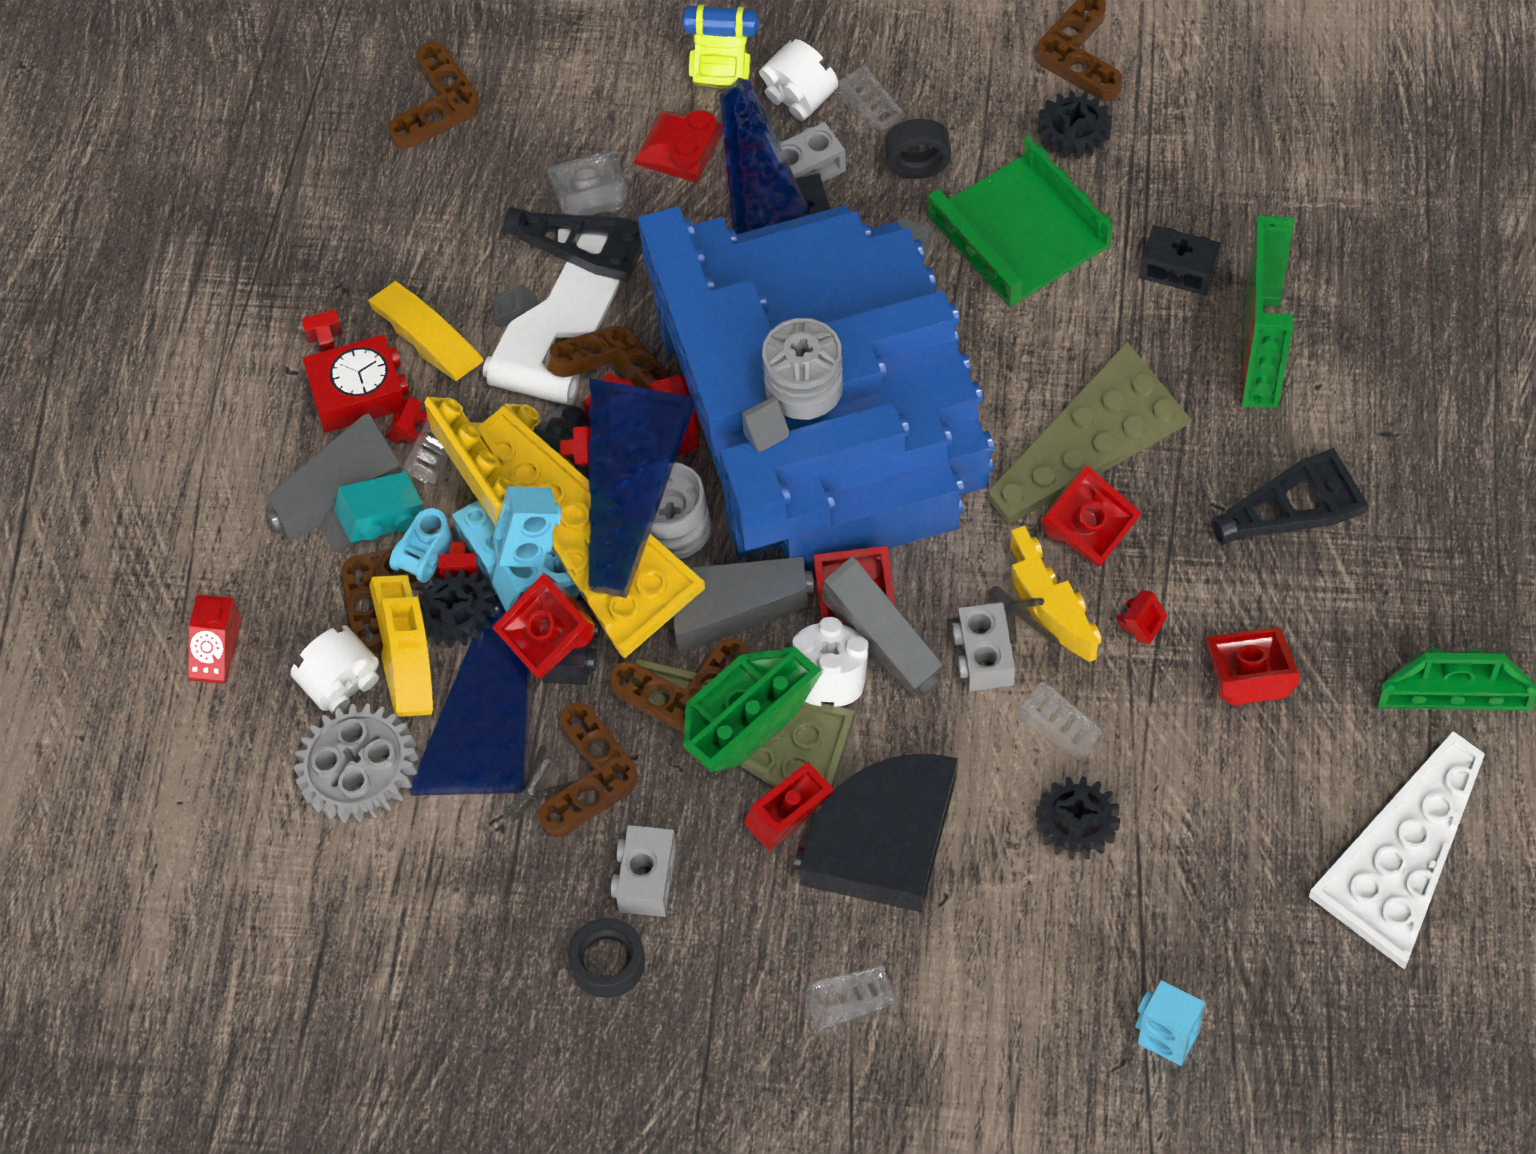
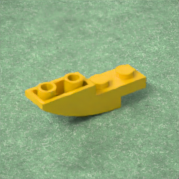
M1025 525L1011 530L1010 549L1017 562L1012 564L1011 584L1019 599L1031 616L1057 642L1089 662L1096 660L1101 636L1094 622L1089 623L1085 615L1086 606L1080 592L1074 593L1068 580L1057 584L1053 569L1050 566L1045 567L1041 559L1043 552L1038 539L1030 537Z
M408 575L372 577L369 587L383 643L381 659L393 711L398 717L432 715L431 672L425 628L418 596L413 597Z

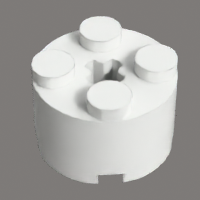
M795 39L793 42L790 40L759 71L760 76L767 85L765 94L770 101L776 105L783 102L789 107L791 114L802 122L838 88V79L831 67L825 70L819 63L823 57L810 45L798 39Z
M826 617L820 623L802 629L793 638L792 647L795 646L822 670L821 676L805 702L816 706H821V701L834 702V707H840L854 702L861 696L866 680L869 643L859 632L851 627L842 625V622L837 618Z
M346 625L341 626L342 632L337 633L332 628L318 636L300 654L304 661L299 669L295 664L291 669V677L323 711L329 710L333 715H336V708L339 707L341 711L347 708L350 704V696L359 689L363 692L371 689L379 679V675L376 673L378 667L377 657Z

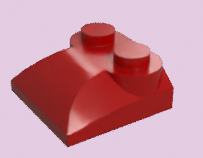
M660 110L634 160L635 165L698 183L723 134V124L716 122L714 115L705 110H696L689 114Z
M1086 465L1065 486L1045 511L1040 521L1042 522L1044 532L1051 539L1064 541L1087 560L1100 567L1142 513L1092 468Z
M888 546L813 555L821 620L826 617L839 619L821 600L824 580L851 556L859 562L895 606Z
M543 573L492 628L531 672L541 679L573 649L586 646L594 635L595 625L592 618L575 599L554 579Z
M1281 627L1206 636V645L1218 679V694L1225 702L1232 705H1243L1245 703L1280 700L1291 695L1294 688L1299 685V671Z

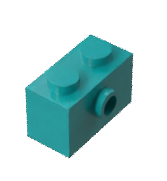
M405 471L339 487L334 511L350 542L353 543L361 540H373L381 535L394 532H406L416 515L422 511L423 502Z

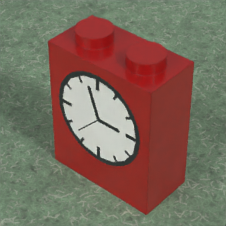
M385 334L302 357L325 433L351 426L368 413L372 419L393 414L405 401L404 396L410 394L405 374L397 375L395 369L401 366L396 346L388 347Z

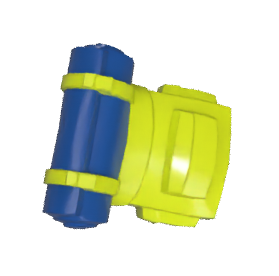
M703 4L698 6L687 5L682 15V25L686 33L694 34L695 50L690 51L689 76L693 77V83L697 86L712 88H743L745 81L749 80L751 56L746 53V43L748 37L755 36L760 25L756 9H745V7L740 6L738 8L706 7Z

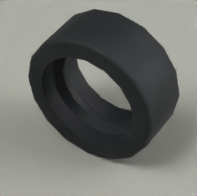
M910 119L898 123L889 130L885 137L887 166L892 173L908 179L928 178L940 173L951 161L949 132L944 125L930 119ZM912 146H933L931 149L923 152H903V150Z
M600 918L590 921L577 930L570 942L568 958L574 980L583 991L595 997L613 998L624 995L637 985L644 973L645 955L640 936L631 925L619 919ZM604 939H616L623 942L629 949L630 961L627 968L622 972L610 977H597L590 974L585 968L584 954L592 944Z

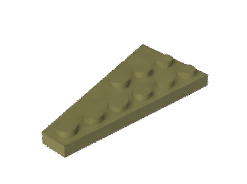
M1126 342L988 491V500L1006 524L1009 525L1056 499L1065 486L1086 465L1099 475L1187 426L1189 416L1131 345Z
M637 659L635 663L685 690L697 674ZM631 676L629 683L635 685L634 677ZM708 679L704 683H702L701 688L706 686L712 679ZM639 688L640 696H641V693H642V690H643V689H641V688ZM656 691L650 695L649 701L654 705H663L669 701L670 695L664 691ZM678 700L676 707L680 709V703ZM804 702L797 715L739 766L776 787L809 761L833 788L853 726L855 711L834 707L825 703H821V706H816ZM824 802L815 810L816 813L819 812Z

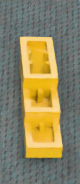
M394 281L368 300L372 310L389 321L396 334L414 345L421 358L453 380H459L484 361L482 356L450 324L397 281Z

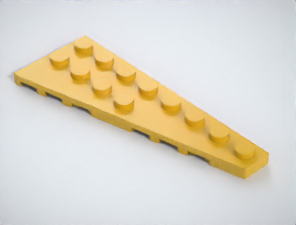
M502 406L477 427L481 435L480 438L488 450L498 459L499 466L516 487H548L552 489L554 501L559 503L561 508L560 523L558 526H554L552 532V550L622 657L626 658L705 589L704 580L507 408Z

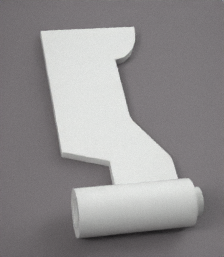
M559 229L558 242L565 243L571 229ZM585 233L581 235L577 246L590 253L598 254L601 252L608 236L602 233ZM566 262L547 300L512 320L506 328L493 356L486 358L483 376L487 377V384L571 405L577 394L579 374L570 377H559L549 372L545 366L549 348L554 344L556 338L577 337L598 330L622 281L595 275Z

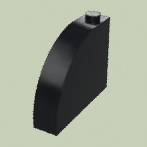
M936 754L903 755L876 762L845 780L833 791L820 808L813 821L805 848L799 847L797 850L794 870L799 871L800 885L922 913L957 779L958 758Z

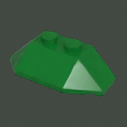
M795 646L784 648V650H767L741 654L686 702L684 749L710 772L743 764L797 715L821 676L822 670Z
M1431 648L1416 652L1382 684L1377 706L1378 709L1532 711L1536 701V684L1503 653L1484 652L1476 648L1465 651H1445L1441 648Z

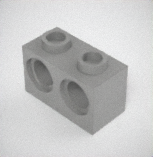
M825 122L815 127L807 128L800 134L788 140L777 142L771 148L765 150L766 170L778 188L779 182L819 173L822 182L846 171L845 149Z
M1003 602L958 608V622L952 623L954 645H961L963 655L957 656L960 678H967L969 692L1014 686L1015 664ZM981 628L987 632L979 634L972 630ZM981 661H989L993 663V665L985 667L979 665L978 663Z

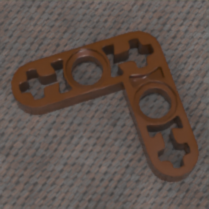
M1077 0L1039 40L1037 44V61L1043 68L1092 96L1099 97L1100 100L1105 101L1113 100L1121 93L1122 75L1120 71L1080 48L1103 23L1106 2L1105 0ZM1075 27L1080 30V33L1069 36L1063 32V29ZM1082 63L1088 69L1084 72H1075L1070 67L1073 64Z
M425 43L417 51L420 70L438 96L391 120L388 127L392 143L398 148L408 149L473 118L479 112L480 104L476 90L447 49L440 43ZM430 57H433L435 60L438 59L440 66L436 68L435 63ZM447 76H453L457 79L451 85L440 83L441 79ZM461 94L463 101L468 104L458 103L457 95ZM431 113H440L443 115V117L436 122H430L426 120V117ZM405 129V131L409 133L404 134V132H402L401 130Z
M610 326L554 343L549 348L545 360L547 370L559 377L574 376L613 363L625 378L634 383L641 395H647L648 401L651 404V383L672 377L630 330L622 326ZM583 348L594 350L598 354H590L583 350ZM631 363H639L646 367V369L635 367Z
M394 548L353 556L345 561L342 566V578L351 630L374 655L382 652L383 649L374 606L369 611L360 612L355 609L356 603L364 598L372 599L369 587L372 577L408 575L410 583L418 581L415 575L402 570L398 573H390L386 570ZM438 565L430 579L440 576ZM363 569L365 586L358 587L355 577L356 570ZM371 623L374 640L367 642L364 624Z
M726 638L720 641L686 690L638 664L622 662L616 665L610 673L611 689L619 699L684 733L686 702L702 689V683L708 679H714L723 671L722 669L726 664L725 654L731 656L734 652H737L739 657L741 654H747L748 648L743 641L737 638ZM732 658L727 664V666L730 665L735 660V658ZM630 676L634 677L635 685L627 683L625 686H621V678L627 680ZM639 688L643 689L641 696L639 693ZM656 691H664L670 695L669 701L663 705L652 704L649 701V697ZM678 700L680 703V709L676 707Z
M581 702L567 705L560 715V722L565 736L591 768L592 772L541 805L539 810L540 825L543 831L552 837H562L569 834L630 794L638 784V774L634 762L595 712L587 704ZM572 718L584 719L586 730L589 733L584 736L583 730L576 723L572 724ZM602 741L610 746L609 751L603 756H593L588 751L595 742ZM619 771L622 775L626 774L627 780L622 782L619 778L614 779V773ZM601 780L604 781L605 787L609 786V793L605 792L604 786L600 782ZM587 789H592L599 793L598 800L590 805H585L578 801L579 794ZM569 801H572L573 807L578 813L574 814L572 807L569 809ZM555 812L559 816L563 815L564 821L558 823L556 820H551L550 814Z

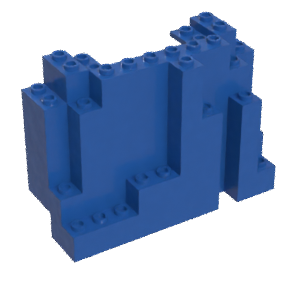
M847 205L737 235L734 229H727L723 217L692 225L690 218L684 220L679 206L638 217L643 261L653 286L658 329L667 355H677L724 490L727 526L738 558L781 547L785 559L803 557L805 571L815 570L813 555L888 546L889 549L959 529V514L964 513L960 495L989 487V473L994 471L990 453L994 452V444L990 432H983L978 420L979 403H983L981 388L977 381H971L969 376L971 366L968 356L965 352L960 353L957 346L959 345V336L955 325L960 323L957 307L954 302H948L944 290L935 292L936 280L931 267L925 268L923 263L925 255L922 243L919 239L914 240L909 227L901 229L899 222L896 221L869 228L868 223H861L857 211L849 212ZM795 318H812L827 324L837 333L842 345L843 393L837 405L828 413L810 420L792 419L783 415L789 430V437L762 452H757L744 435L742 413L768 399L764 387L763 342L769 332L776 326Z

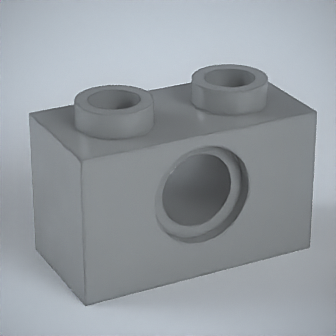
M628 825L626 839H619L617 847V862H622L620 874H614L611 883V897L617 899L619 912L666 917L677 848L673 829ZM646 866L651 868V871L644 875L634 873L639 867Z

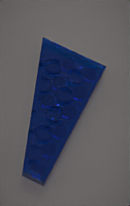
M739 77L720 95L732 225L736 235L796 219L809 208L751 82Z
M589 378V389L591 392V406H589V419L591 421V439L589 440V492L591 494V509H589V586L595 592L627 598L695 403L693 398Z
M495 589L492 592L497 603L493 607L497 615L487 618L492 627L506 613ZM492 627L490 629L481 628L479 630L481 636L479 640L474 637L472 638L417 768V774H415L412 780V787L409 788L411 796L525 793L530 669Z

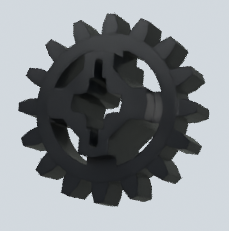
M1070 91L1067 98H1064L1060 93L1056 94V102L1047 100L1045 102V109H1040L1037 132L1041 134V143H1050L1049 151L1051 153L1058 149L1062 150V158H1066L1069 153H1074L1075 158L1080 159L1081 152H1086L1090 157L1093 156L1094 147L1102 150L1105 140H1110L1112 116L1108 115L1109 107L1107 105L1099 107V97H1095L1092 100L1087 99L1088 92H1083L1081 97H1076L1074 91Z
M464 569L459 570L457 577H452L451 573L446 571L445 580L440 582L434 577L431 579L434 587L432 589L422 588L421 590L425 599L419 600L426 637L431 636L436 645H439L444 640L448 648H452L455 641L460 640L463 646H467L468 637L473 636L479 640L481 638L479 630L492 627L487 618L497 615L493 607L497 600L486 579L481 581L478 573L474 572L468 578ZM469 593H474L478 596V599H474L473 595ZM434 617H438L439 621L443 622V625L437 623Z
M1084 776L1081 777L1079 784H1073L1072 779L1066 777L1064 787L1061 788L1060 785L1053 782L1051 784V794L1044 792L1041 794V805L1036 806L1035 817L1039 819L1036 821V831L1045 832L1042 840L1044 845L1051 844L1052 842L1055 843L1054 854L1058 855L1065 849L1069 851V859L1074 860L1076 852H1082L1087 860L1090 859L1092 849L1102 854L1105 851V842L1114 843L1116 835L1114 831L1119 830L1120 818L1117 817L1120 807L1119 804H1111L1113 799L1112 791H1107L1103 794L1100 792L1101 782L1097 781L1090 787L1087 786V779ZM1080 816L1081 820H1075L1074 817Z

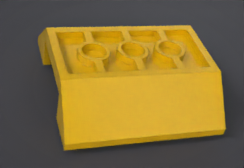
M428 396L424 404L432 432L496 526L507 486H515V484L507 478L498 464V459L488 450L480 438L481 435L477 427L482 423L470 422L463 413L462 406L455 399ZM508 403L504 405L505 408L532 431L541 422L539 413L530 405ZM562 456L568 463H570L575 468L574 464L568 458H566V456Z

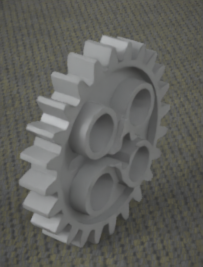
M368 703L362 712L357 710L355 704H351L349 714L345 715L338 707L335 711V719L331 720L326 715L322 716L324 723L322 728L314 725L310 726L314 734L313 738H301V742L306 750L295 752L296 757L301 762L294 766V770L299 776L295 781L299 788L303 790L301 794L307 803L311 802L317 813L323 810L330 820L338 812V816L343 823H346L350 814H353L359 823L362 822L363 814L367 811L375 819L377 818V807L382 806L387 811H390L391 806L388 800L391 798L403 800L399 792L400 787H412L406 775L417 774V769L411 763L419 759L418 754L413 749L416 746V742L412 735H409L410 731L405 723L400 724L401 722L395 713L388 717L385 708L382 706L374 714L371 705ZM362 735L357 741L350 742L353 737ZM389 755L385 761L376 763L380 757ZM336 763L331 769L324 770L327 765ZM363 783L358 790L350 791L356 784Z

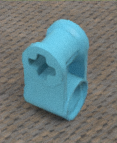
M428 508L416 515L404 537L392 551L389 562L391 569L407 571L415 575L417 580L422 583L430 580L438 565L439 555L445 554L452 542V534L443 512L439 509ZM432 529H439L433 534H426Z

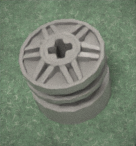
M812 318L788 320L780 323L769 332L763 342L762 350L764 387L767 398L775 396L783 415L792 419L810 420L828 413L837 405L843 393L842 345L837 333L827 324Z
M662 462L650 465L637 474L631 482L627 494L632 518L678 559L690 557L702 549L710 538L712 522L702 481L692 468L681 463Z

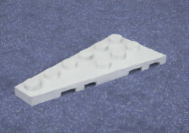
M1454 731L1317 882L1309 894L1312 900L1404 970L1485 755Z

